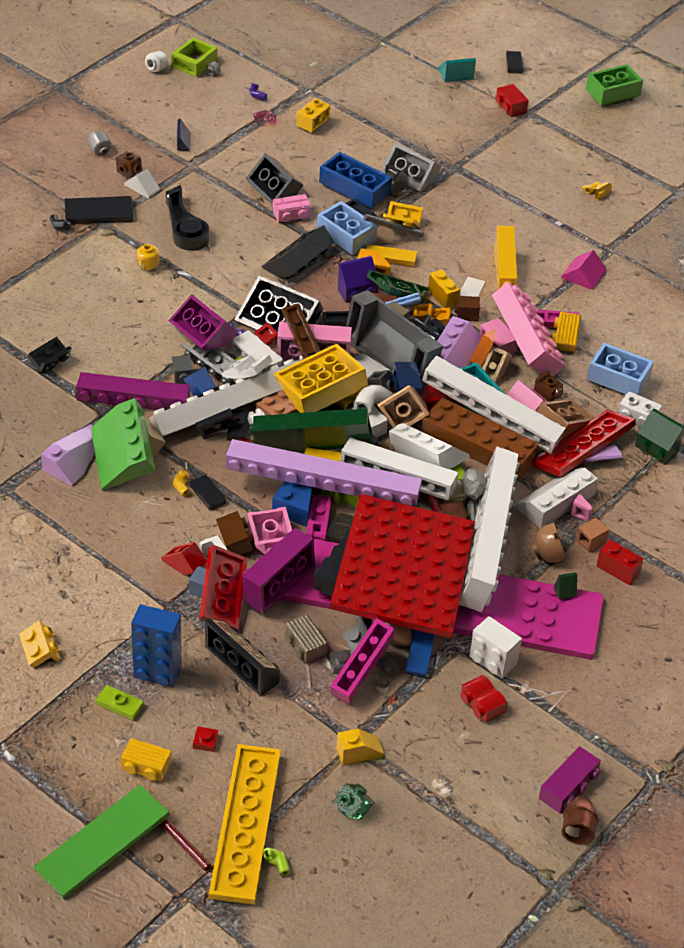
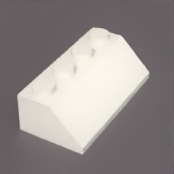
M404 423L397 425L389 431L390 442L397 453L447 469H451L470 458L468 453Z
M586 468L570 470L565 475L558 476L514 504V507L541 528L570 511L574 500L579 494L585 500L595 495L598 478Z

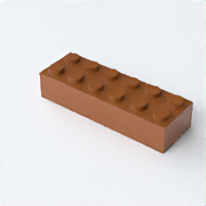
M441 398L429 411V415L423 418V433L468 453L471 459L488 466L496 447L517 453V462L520 463L518 471L515 473L518 475L517 481L532 466V459L538 455L540 443L444 398Z

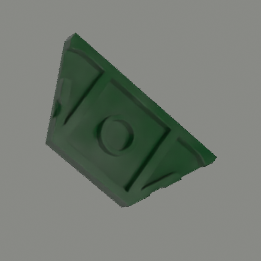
M368 270L366 275L390 296H397V298L419 293L422 301L430 287L373 270Z

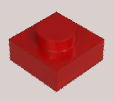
M268 322L254 332V335L266 345H270L278 338V333Z
M197 726L193 740V749L214 752L219 730Z

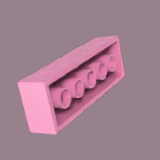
M506 282L492 296L528 365L541 374L548 370L553 377L565 367L562 360L564 357L556 349L557 344L550 338L549 335L551 333L543 325L544 320L537 314L538 309L531 303L532 298L526 292L522 293L517 285L513 286Z

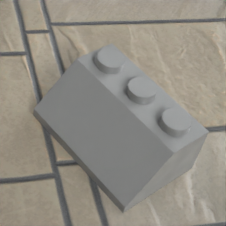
M395 143L381 172L422 192L435 181L441 166Z

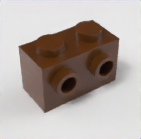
M238 511L216 519L228 551L242 555L253 550L250 542H253L254 539L250 530H245L249 528L245 517H240Z

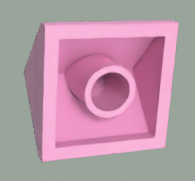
M520 380L515 383L507 394L536 412L541 403L549 402L531 386Z

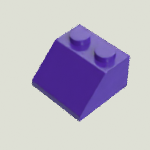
M372 256L339 263L338 292L345 303L351 302L352 296L362 291L368 290L371 293L378 294V285L366 276L368 270L376 271Z

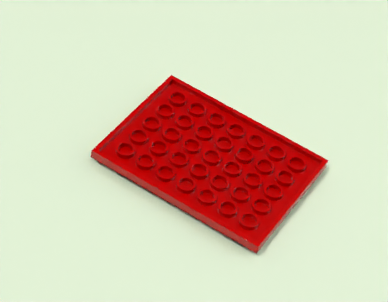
M360 494L329 609L373 620L377 618L385 623L452 638L476 521Z

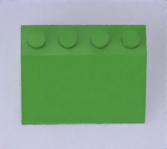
M135 398L116 405L91 427L100 485L103 491L156 471L144 409Z

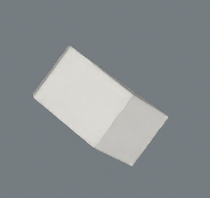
M148 169L138 173L124 183L128 188L149 199L160 192L159 186Z

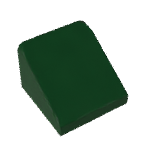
M576 572L558 575L553 589L559 599L575 597L577 595L578 574Z

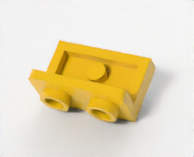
M40 621L19 633L28 664L32 668L37 667L50 657L56 662L61 660L58 653L60 648L53 638L55 635L54 631L49 625L46 626Z

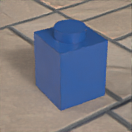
M206 367L184 378L186 384L190 385V391L193 396L201 395L202 397L204 392L216 386Z

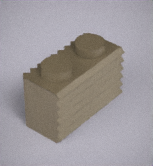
M308 615L287 622L284 636L286 641L294 646L298 658L302 657L304 662L307 663L328 654V642Z

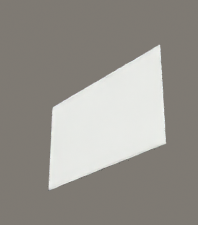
M467 277L460 291V296L478 297L486 281Z

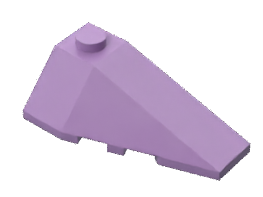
M90 424L49 446L41 454L42 471L73 487L85 476L87 467L93 460L95 453L91 432L93 425Z

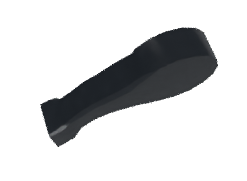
M181 185L166 191V205L169 208L173 242L177 247L188 251L204 248L209 242V225L206 221L192 215L185 209L182 202Z

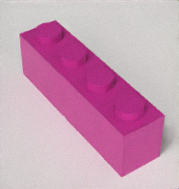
M377 618L375 619L331 684V694L350 705L394 639L393 627Z

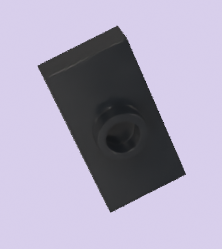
M231 410L238 425L227 430V440L232 441L234 439L245 442L249 411Z

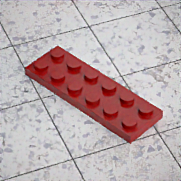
M607 409L562 439L551 454L544 451L532 459V464L536 468L561 477L636 426V420Z

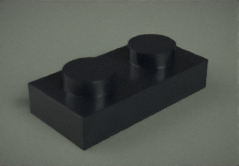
M230 408L195 423L202 439L238 425Z

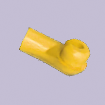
M180 470L173 480V486L183 497H186L190 493V490L185 485L188 473L185 470Z

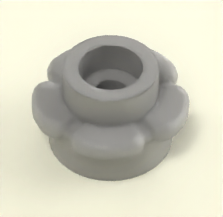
M214 61L208 63L207 72L211 76H218V73L221 71L220 66Z

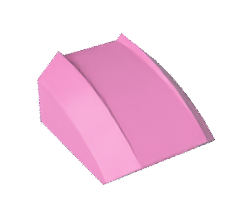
M286 507L247 513L246 522L254 539L253 543L263 554H266L273 545L282 540L285 534L292 531Z

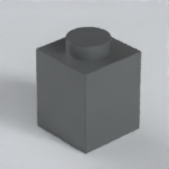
M190 355L172 357V372L174 382L177 384H186L184 378L193 374Z

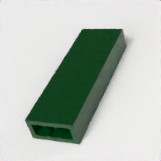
M367 408L253 416V424H250V434L254 435V444L292 452L305 451L306 447L321 450L342 449L349 438L372 444V427Z

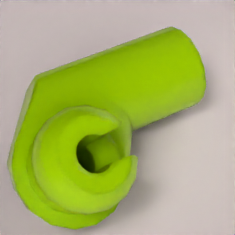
M270 847L263 850L264 860L277 866L280 876L284 877L291 873L287 858L283 852Z

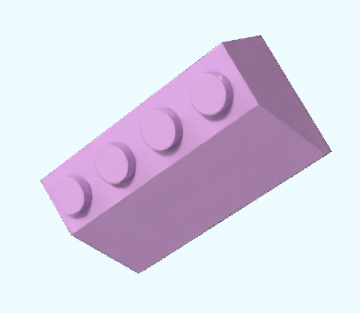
M452 316L437 340L443 345L440 358L458 368L472 363L470 358L482 338L469 321Z

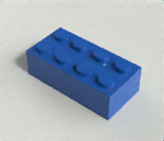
M339 151L320 166L319 183L351 199H357L363 205L372 209L391 194L392 177Z
M140 604L131 622L133 675L135 678L143 681L147 680L163 686L174 687L182 669L181 614Z

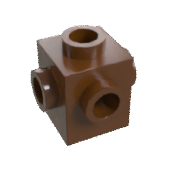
M126 151L115 157L118 173L131 178L142 172L140 156Z

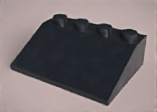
M259 275L234 321L254 330H258L268 322L278 333L279 322H286L282 314V308L299 303L308 324H316L324 308L320 300Z

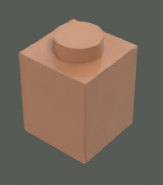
M594 518L578 527L576 541L590 552L606 543L609 529L604 523Z

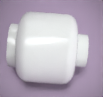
M156 51L146 56L145 64L149 71L156 73L167 68L168 59L165 53Z

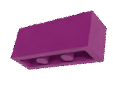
M579 746L541 785L538 799L558 813H561L578 794L584 793L591 780L595 781L601 772L599 770L601 760Z

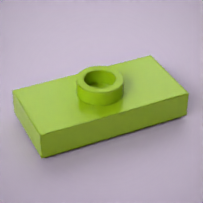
M106 685L96 698V705L133 721L144 706V701Z

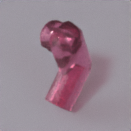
M269 110L253 113L255 121L265 119L271 125L276 122L275 114Z

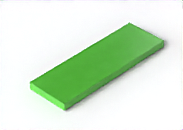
M138 785L37 863L34 869L65 899L170 816L169 811L145 788Z

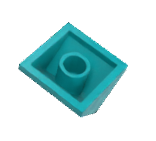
M476 58L445 61L439 66L444 82L474 79Z

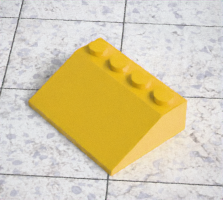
M338 344L274 373L275 379L300 413L319 411L368 386L366 369Z

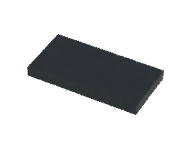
M132 196L65 198V220L71 224L133 222Z

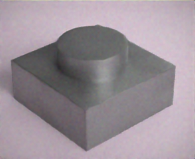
M350 650L329 653L333 674L340 673L351 656Z

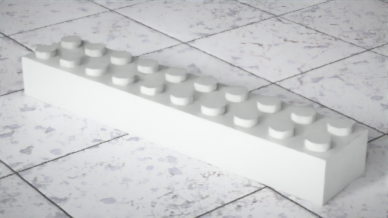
M496 447L484 472L486 486L479 497L475 517L476 522L459 605L482 612L485 605H489L492 597L491 592L496 591L499 583L496 578L500 574L501 567L498 565H500L504 555L501 551L504 549L506 539H503V537L506 536L508 531L506 524L511 515L508 511H510L513 500L510 498L513 497L515 487L513 486L518 476L515 473H517L520 465L517 462V453L500 447Z

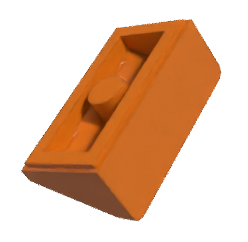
M495 329L483 334L470 358L472 363L477 362L480 367L482 366L494 344Z

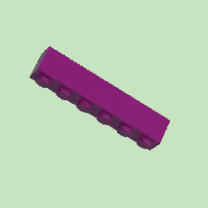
M80 372L76 385V396L78 401L118 405L135 398L144 409L159 410L164 408L166 411L171 409L170 405L174 403H187L186 399L190 398V385Z

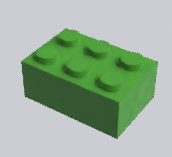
M626 64L589 73L586 90L602 106L641 96L644 80Z

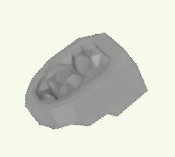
M468 469L463 474L462 487L469 497L476 500L485 489L486 478L477 469Z

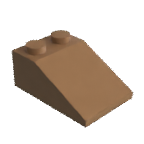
M571 398L541 403L537 410V413L544 415L565 428L562 439L595 418Z

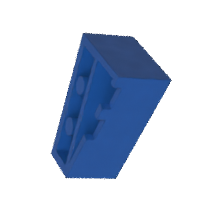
M284 481L273 497L272 510L286 507L289 521L307 527L314 487Z

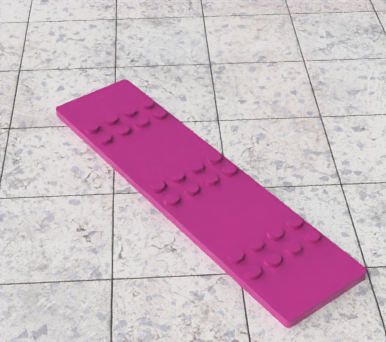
M314 539L315 567L280 599L329 609L332 596L314 589L315 580H313V575L317 568H321L324 559L331 555L333 547L339 543ZM499 574L498 578H496L499 581L495 592H491L490 603L488 606H484L482 612L458 605L453 630L455 634L472 637L473 630L490 616L521 637L522 647L589 660L594 657L603 595L600 593L577 589L575 597L559 599L553 589L554 584Z

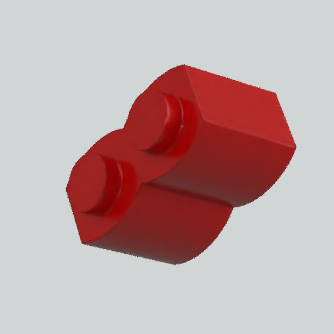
M481 675L462 685L460 694L462 701L473 708L475 716L486 723L506 712V699L494 688L486 676Z

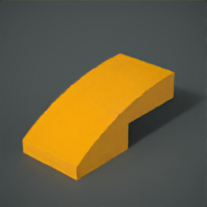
M432 304L415 305L413 317L422 321L425 315H430L431 320L436 318L442 324H448L451 320V308L433 309Z

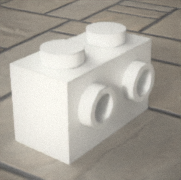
M629 391L620 402L618 413L634 418L636 426L642 427L651 410L654 408L661 412L662 405Z

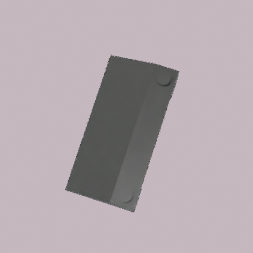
M366 290L352 296L346 327H352L350 346L391 370V376L394 362H416L417 368L421 370V382H423L425 369L436 356L441 357L443 345L370 291Z

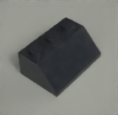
M266 153L246 178L272 205L273 199L296 196L304 186L282 164Z

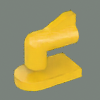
M595 182L591 185L583 186L582 190L587 194L595 191V199L599 200L611 192L612 184L608 182L604 184Z

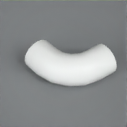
M369 385L363 388L357 395L354 408H367L368 413H370L374 403L379 404L394 394L381 385Z

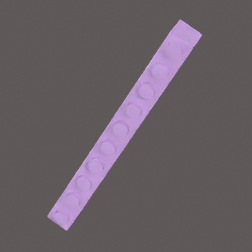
M232 439L226 454V469L358 497L360 494L416 507L421 491L422 478Z

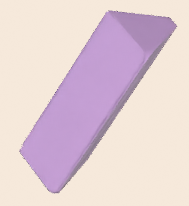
M607 445L583 462L621 459L622 454L616 445Z

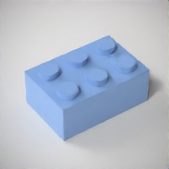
M342 201L317 215V228L324 225L334 243L352 255L361 248L366 247L367 244L376 241L377 224L365 221L362 214Z
M603 343L590 362L587 380L624 394L630 391L640 395L651 377L654 361Z

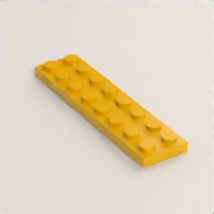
M237 744L209 889V899L255 905L281 749Z

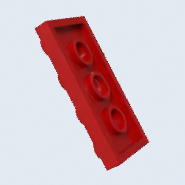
M216 545L209 547L199 613L200 620L205 621L208 618L221 620L234 627L236 631L239 629L243 598L242 575L247 568L248 558Z

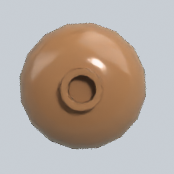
M554 522L541 527L535 535L536 543L532 544L535 554H540L541 558L548 563L567 560Z

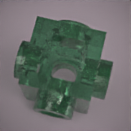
M347 783L339 789L338 795L333 800L339 806L338 810L350 819H362L375 803L366 794L367 790L362 785Z

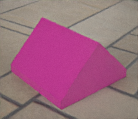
M592 250L577 256L562 274L561 278L593 290L607 269L595 251Z

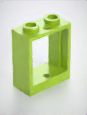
M193 37L171 54V67L194 77L207 69L208 63L218 61V47ZM193 52L202 55L198 60L188 57Z

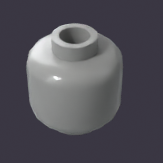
M94 131L89 136L88 145L94 154L105 155L109 152L112 144L105 132Z

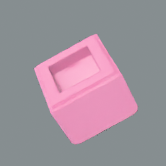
M579 494L573 502L571 515L589 522L592 507Z

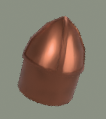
M577 797L569 803L564 811L561 833L571 843L579 845L588 844L595 838L599 818L596 808L589 798ZM567 826L579 828V837L570 836L565 831V828Z

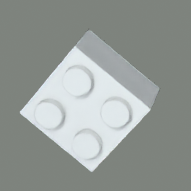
M488 616L473 630L469 657L487 668L492 674H496L503 679L518 663L522 638Z

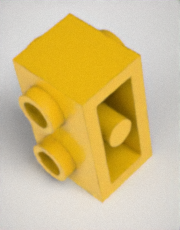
M313 99L296 113V126L312 133L330 119L331 105L319 99Z

